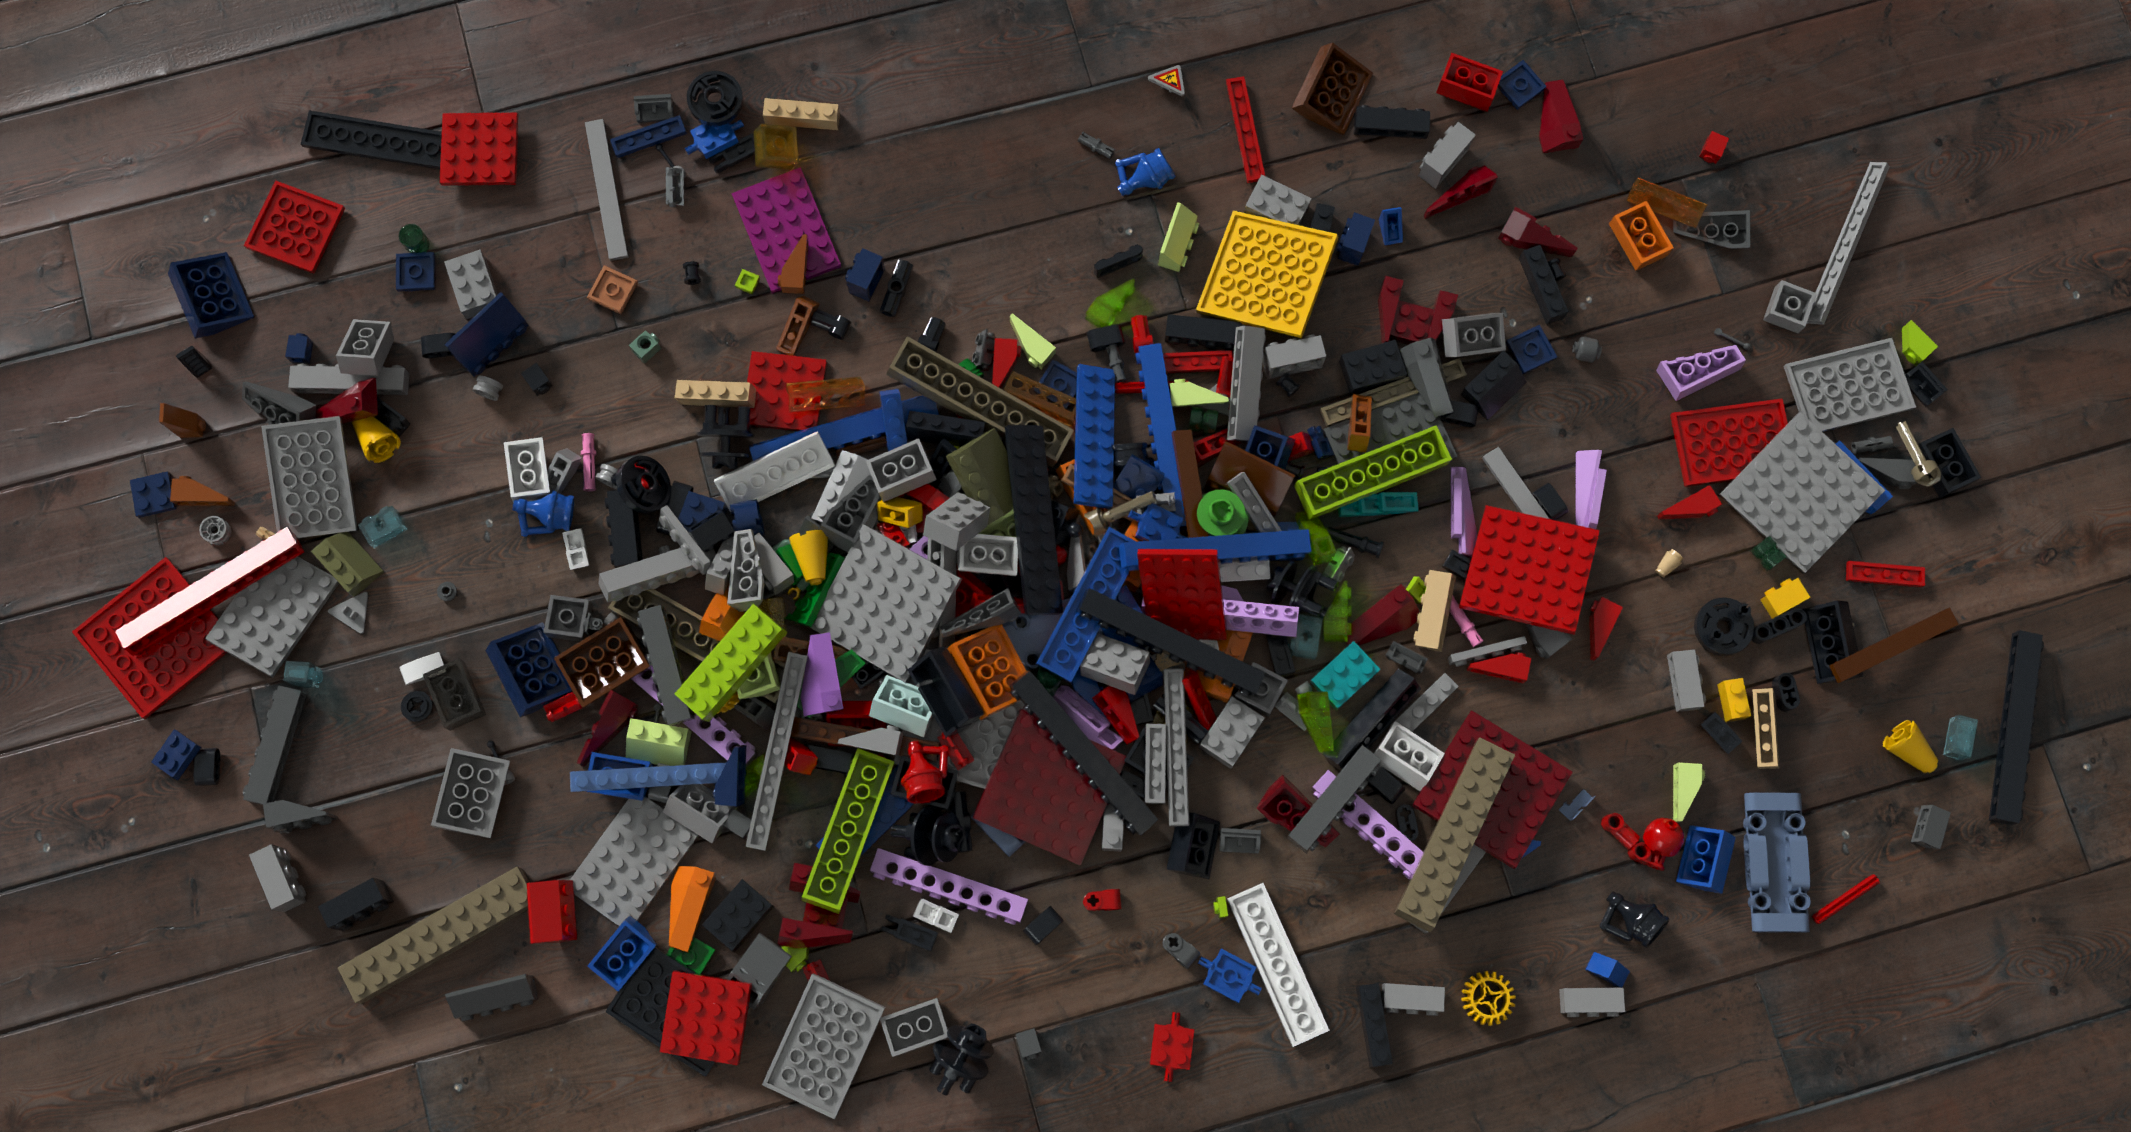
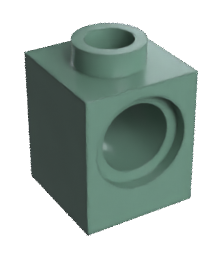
M646 330L629 344L632 352L644 364L661 349L659 345L660 340L653 333L649 334ZM645 343H651L649 348H642Z

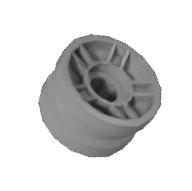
M478 376L476 380L477 385H474L472 389L473 392L487 399L497 401L499 398L498 393L502 390L503 385L491 378Z
M602 464L600 467L601 471L597 473L595 478L603 484L617 489V486L612 483L611 477L618 472V469Z
M218 516L207 517L202 521L199 528L201 537L212 545H222L231 537V526ZM218 528V532H217V533H215V534L212 533L213 531H215V530Z

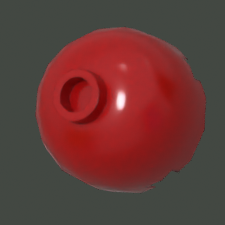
M1657 818L1651 821L1644 830L1643 840L1652 851L1658 850L1662 852L1660 855L1672 857L1677 855L1683 846L1684 832L1676 821L1669 818Z

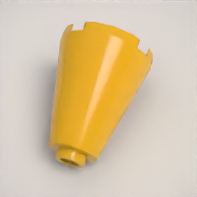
M372 416L352 422L364 456L369 462L370 460L374 463L383 462L394 455L393 451L395 448L399 449L401 443L399 436Z
M822 530L806 531V534L800 536V533L792 535L789 538L790 544L805 581L812 586L822 584L826 576L828 537Z
M1906 720L1898 724L1891 730L1893 732L1891 737L1888 735L1885 737L1883 747L1921 772L1931 773L1937 768L1938 759L1918 725L1913 720L1912 722Z

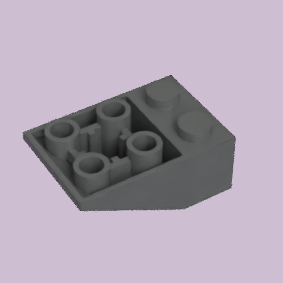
M285 800L263 804L266 828L272 829L274 832H280V834L290 833L292 829L299 827L300 830L312 828L313 824L317 823L319 825H328L332 823L331 820L338 819L336 815Z
M759 933L727 979L752 983L749 1007L755 1010L765 1002L792 956Z

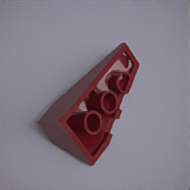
M1564 80L1545 82L1547 87L1543 95V110L1539 131L1542 153L1579 148L1583 141V135Z
M1485 165L1471 168L1466 175L1426 209L1424 218L1427 219L1491 192L1498 179L1497 174Z
M1517 207L1514 208L1498 237L1503 244L1529 249L1541 245L1544 253L1573 257L1578 249L1562 236H1554L1548 226H1540L1536 223L1537 219Z
M1400 584L1338 634L1348 646L1353 641L1360 646L1407 630L1417 622L1420 611L1413 597Z
M1282 775L1268 788L1257 809L1270 822L1279 824L1292 831L1313 804L1293 783ZM1332 824L1330 825L1332 827L1330 832L1318 839L1319 844L1327 847L1340 835Z

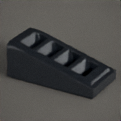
M190 346L176 355L177 359L196 378L212 369L206 357L194 346Z

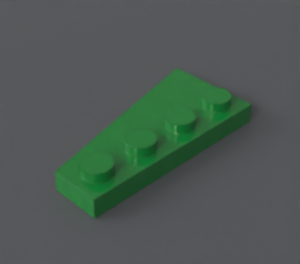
M828 553L825 580L820 585L812 586L809 584L805 588L807 593L802 600L800 598L795 603L797 608L793 614H788L787 620L812 627L828 590L845 559L839 554Z
M852 649L835 659L840 688L865 664ZM802 680L797 707L803 712L801 703Z

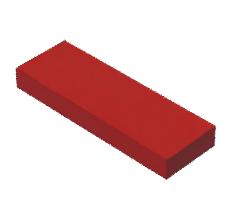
M1191 670L1182 679V683L1199 723L1209 730L1217 719L1197 671Z

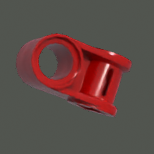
M1643 842L1637 843L1628 849V856L1631 860L1647 865L1652 869L1664 871L1665 867L1663 865L1666 856L1660 855L1662 852L1658 850L1652 851ZM1637 847L1642 849V857L1637 855Z
M1120 889L1089 892L1083 899V905L1089 911L1122 909ZM1091 896L1098 901L1094 904V907L1091 903L1087 902Z

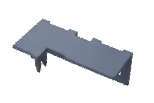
M1583 789L1570 805L1564 802L1559 811L1572 821L1583 810L1579 811V809L1586 807L1596 796H1590Z

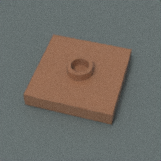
M604 265L587 299L622 314L638 281Z

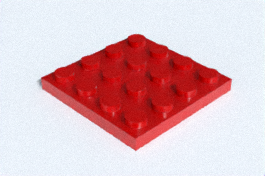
M443 113L440 162L441 186L516 185L518 113Z
M275 180L244 247L314 274L344 213L345 207Z
M752 351L747 383H751L756 388L754 408H750V425L789 431H801L818 426L827 360Z
M672 971L660 1052L739 1065L752 983Z

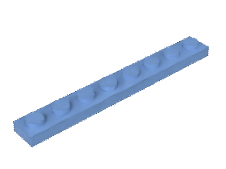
M726 763L570 772L571 792L710 784L717 782Z

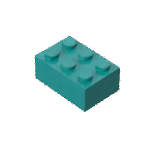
M1353 641L1322 669L1310 683L1337 711L1381 669Z

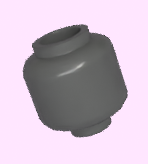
M1581 337L1578 342H1574L1572 352L1575 353L1577 360L1593 363L1596 359L1600 358L1602 345H1599L1597 339Z

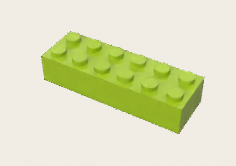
M752 604L674 694L702 720L710 722L788 632L760 607Z

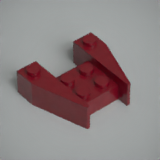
M1385 276L1378 298L1382 343L1388 342V340H1396V342L1409 345L1427 338L1437 340L1443 331L1442 319L1452 317L1458 295L1440 290L1436 297L1434 308L1430 309L1400 301L1399 297L1404 280Z
M794 863L789 890L803 893L813 866ZM849 885L839 914L806 903L803 921L788 918L782 919L777 945L800 949L850 943L853 931L842 929L847 901L858 903L861 891Z

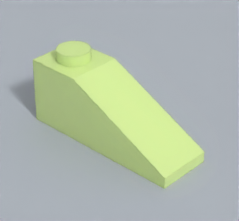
M1012 313L1010 315V323L1028 359V363L1034 368L1038 367L1042 370L1056 354V347Z
M1176 379L1174 383H1170L1172 407L1229 403L1228 397L1191 382H1186L1185 379Z
M1677 763L1673 765V820L1677 823L1683 821L1702 785V781H1704L1705 771L1702 769V764Z

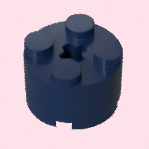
M757 499L730 504L731 514L734 517L732 524L735 531L752 529L754 536L758 533L762 536L765 535Z

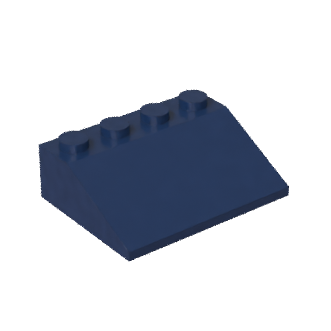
M227 252L172 262L170 264L168 275L195 339L217 334L254 318Z
M500 292L457 332L445 346L456 360L475 377L485 370V366L488 363L495 361L504 348L510 347L518 335L524 334L529 325L504 294Z
M543 622L493 640L485 650L520 718L542 709L544 705L573 692L554 660V657L558 656L559 652L553 640L545 635V625Z

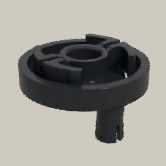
M708 71L697 76L691 82L687 91V104L691 114L699 123L701 122V125L721 126L731 122L738 116L743 106V93L737 80L730 74L722 71ZM712 93L721 94V99L717 102L709 101L708 97Z
M648 456L632 457L625 461L618 469V472L611 477V481L617 486L618 493L624 503L639 513L647 514L659 510L666 505L671 495V482L666 470L658 461ZM642 478L647 481L649 489L643 487L641 483Z
M1726 597L1716 598L1700 608L1694 621L1695 635L1699 643L1709 652L1721 656L1733 655L1743 650L1751 642L1754 634L1751 607L1747 608L1748 604H1742L1737 600ZM1718 621L1728 623L1730 628L1728 634H1724L1723 631L1720 632L1721 629L1717 628Z

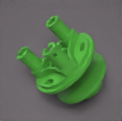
M1214 490L1202 495L1203 498L1197 508V519L1202 529L1209 536L1245 533L1248 526V515L1245 512L1243 502L1236 494L1228 490Z

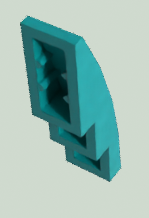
M1381 492L1338 509L1339 517L1389 515L1419 511L1417 492Z

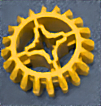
M1484 971V978L1480 972L1476 973L1477 979L1473 976L1469 978L1472 984L1469 982L1464 984L1469 990H1462V993L1467 994V997L1461 998V1001H1467L1468 1003L1463 1006V1009L1470 1008L1467 1015L1475 1014L1473 1021L1477 1022L1480 1018L1481 1025H1484L1487 1020L1488 1025L1492 1026L1493 1019L1496 1024H1500V1018L1507 1020L1505 1013L1512 1014L1508 1007H1515V1004L1510 1002V999H1516V996H1510L1509 992L1514 991V988L1507 989L1506 986L1509 985L1510 981L1507 980L1502 983L1504 976L1500 975L1496 979V972H1492L1490 976L1488 971ZM1485 982L1494 983L1500 988V991H1491ZM1480 985V997L1473 1000L1474 991ZM1485 994L1496 995L1490 1000L1491 1003L1489 1001L1480 1002L1484 997H1487ZM1503 996L1502 1007L1497 1012L1496 1002ZM1476 1006H1486L1492 1015L1483 1014Z

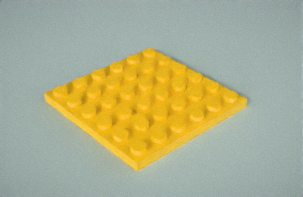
M1233 211L1197 305V313L1302 338L1338 241V234Z

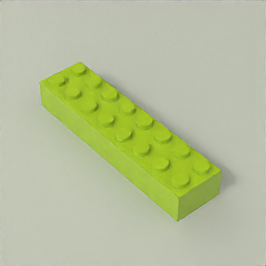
M1437 425L1302 478L1295 483L1294 487L1308 519L1311 520L1446 466L1452 458Z
M857 748L801 901L837 914L840 913L895 761Z

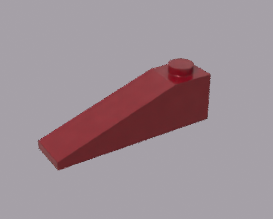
M376 378L359 381L316 410V419L340 416L342 424L378 415Z
M610 690L599 711L601 718L597 723L593 724L591 729L592 739L589 738L585 742L577 764L584 767L590 762L592 752L599 753L629 724L630 718L635 719L638 713V706L634 702Z

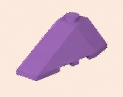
M830 632L810 635L808 657L801 691L803 715L809 716L843 710Z

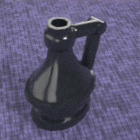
M1147 442L1112 445L1114 451L1113 468L1119 475L1132 454L1154 467V460L1148 456L1146 450L1148 447Z
M1613 891L1606 899L1610 906H1608L1599 926L1603 931L1626 941L1635 939L1641 942L1645 948H1648L1661 934L1670 919L1666 915L1663 916L1655 903H1631L1625 900L1624 896L1620 893ZM1615 909L1621 913L1627 932L1610 925Z

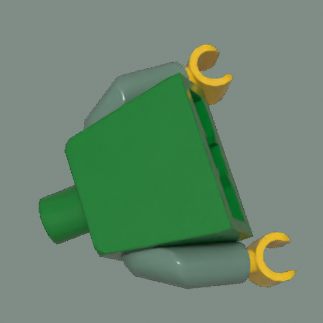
M784 539L773 546L772 549L793 573L794 583L792 585H797V587L789 589L788 595L792 591H796L797 596L793 600H797L800 598V591H804L810 583L805 581L790 540Z

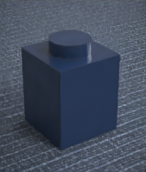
M302 333L289 335L285 357L290 362L310 364L313 348L312 340Z

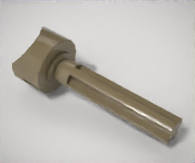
M1899 422L1896 428L1916 465L1911 471L1914 480L1926 487L1936 484L1941 479V472L1936 462L1933 460L1926 461L1907 422Z
M1150 491L1105 513L1100 508H1096L1085 513L1084 517L1092 523L1094 537H1097L1107 531L1109 523L1128 515L1131 510L1137 511L1156 502V495L1153 491Z

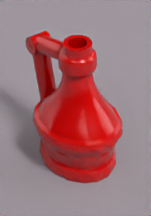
M919 741L910 742L907 751L909 757H911V763L901 779V785L907 792V800L915 804L937 800L945 794L942 779L947 776L948 747L946 745L941 747H922ZM923 754H940L939 769L930 764Z

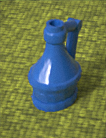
M1159 148L1147 155L1141 153L1123 160L1118 159L1115 162L1121 182L1117 188L1122 196L1130 195L1133 193V190L1142 187L1162 189L1169 179L1176 177ZM1139 162L1134 174L1127 180L1124 167Z
M552 491L551 494L535 501L514 499L513 511L518 513L521 535L523 537L534 534L553 533L555 529L570 531L574 510V496L570 495L567 497ZM525 513L539 519L544 526L528 527Z

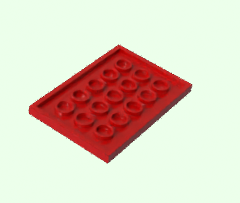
M1783 399L1671 413L1670 417L1684 487L1733 481L1788 424Z
M1138 549L1137 557L1146 615L1196 640H1227L1218 549Z

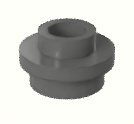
M444 582L439 585L437 595L443 601H451L457 595V588L451 582ZM446 588L450 589L448 594H444Z

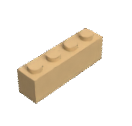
M765 98L763 118L765 124L838 130L840 110L838 104Z
M677 380L675 399L681 405L743 406L750 408L755 406L756 388L751 383Z
M1429 570V575L1425 577L1424 585L1426 586V591L1421 597L1422 612L1418 614L1417 623L1419 627L1418 631H1415L1414 634L1415 646L1418 648L1442 652L1456 576L1452 573Z
M1773 688L1752 689L1757 766L1759 769L1779 768Z

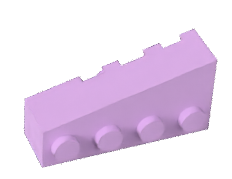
M1733 345L1715 349L1708 353L1702 354L1701 352L1684 358L1683 356L1672 361H1661L1656 371L1675 401L1740 370L1746 359L1738 347Z

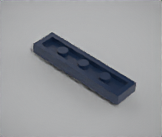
M678 115L612 138L610 141L616 157L620 158L687 133L682 119Z

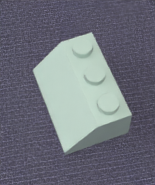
M886 675L874 696L869 713L870 717L921 737L925 736L934 717L918 690L919 687Z

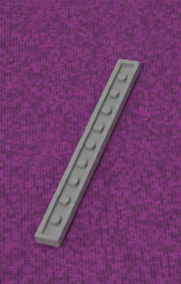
M1887 162L1869 163L1815 292L1817 295L1807 321L1809 324L1824 325L1889 170L1890 166Z
M788 652L746 847L766 850L808 657L805 655Z

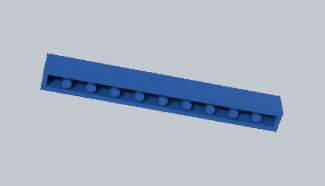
M1161 343L1139 346L1138 353H1135L1137 364H1141L1142 371H1138L1140 382H1144V389H1141L1143 400H1147L1148 405L1145 407L1146 418H1150L1151 425H1148L1149 436H1153L1154 443H1151L1152 454H1156L1157 461H1154V467L1165 473L1158 485V490H1162V493H1175L1176 511L1172 513L1183 518L1180 526V531L1187 530L1171 434L1173 431H1176L1162 346Z
M923 395L901 401L905 426L909 411L939 415L936 403ZM882 407L749 445L753 461L817 431L826 448L833 447L834 450L845 447L844 444L852 442V444L863 442L862 438L870 436V439L880 437L881 433L885 432Z
M1309 529L1124 542L1119 545L1121 569L1128 568V571H1138V549H1218V558L1221 564L1233 563L1232 560L1246 563L1256 558L1258 562L1268 561L1269 557H1275L1276 560L1287 559V556H1294V559L1305 558V554L1311 552Z

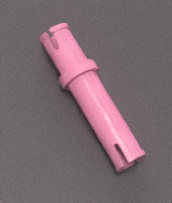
M584 433L582 434L583 450L581 451V456H583V490L595 491L594 456H596V450H594V434Z
M1452 595L1449 612L1461 628V633L1465 634L1471 645L1475 647L1482 643L1483 639L1474 628V623L1470 622Z

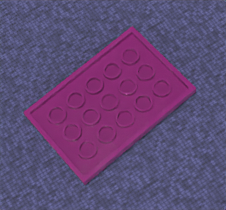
M801 167L731 193L771 293L781 290V287L778 286V275H781L784 264L803 234H807L809 240L806 280L841 267Z

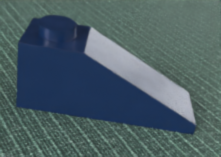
M747 745L734 747L715 784L713 791L715 805L737 807L745 804Z

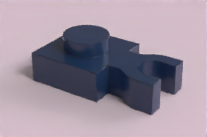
M1315 426L1307 429L1313 439L1311 444L1317 458L1333 456L1334 453L1330 443L1323 436L1322 427L1318 426L1315 428Z

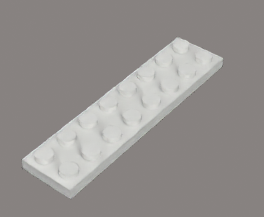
M1264 883L1227 898L1292 1047L1330 1031Z

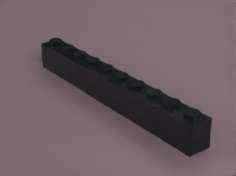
M1091 588L1085 591L1076 611L1081 613L1080 617L1091 621L1093 619L1097 621L1098 625L1102 628L1109 629L1110 627L1116 630L1115 633L1121 637L1126 638L1128 636L1133 638V642L1140 646L1145 644L1151 647V651L1160 655L1164 653L1173 662H1183L1187 664L1186 668L1192 671L1199 670L1203 672V676L1211 680L1216 678L1225 687L1232 688L1233 686L1239 689L1238 692L1244 696L1255 695L1265 675V672Z
M2022 630L2012 634L1989 821L2015 825L2019 824L2023 818L2022 802H2024L2026 796L2024 785L2028 779L2026 769L2030 761V753L2028 752L2033 739L2031 728L2035 722L2033 712L2037 704V697L2035 695L2036 689L2039 686L2038 671L2042 665L2040 654L2044 648L2043 635Z
M1025 671L1009 686L1012 690L1010 694L1017 701L1021 700L1025 705L1023 709L1030 716L1032 714L1037 719L1036 724L1043 731L1045 729L1050 734L1049 739L1056 746L1058 744L1063 749L1062 754L1069 761L1071 759L1076 764L1075 769L1081 775L1085 774L1089 779L1087 781L1094 790L1098 789L1102 794L1100 798L1107 805L1111 804L1115 809L1113 813L1120 820L1123 818L1126 821V828L1133 835L1136 833L1141 836L1158 821L1157 817L1030 671Z

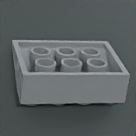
M842 450L811 518L814 522L821 526L828 510L839 503L844 496H847L867 476H871L866 464L868 459ZM877 503L865 524L872 529H875L878 522Z
M451 748L431 826L491 838L510 761Z

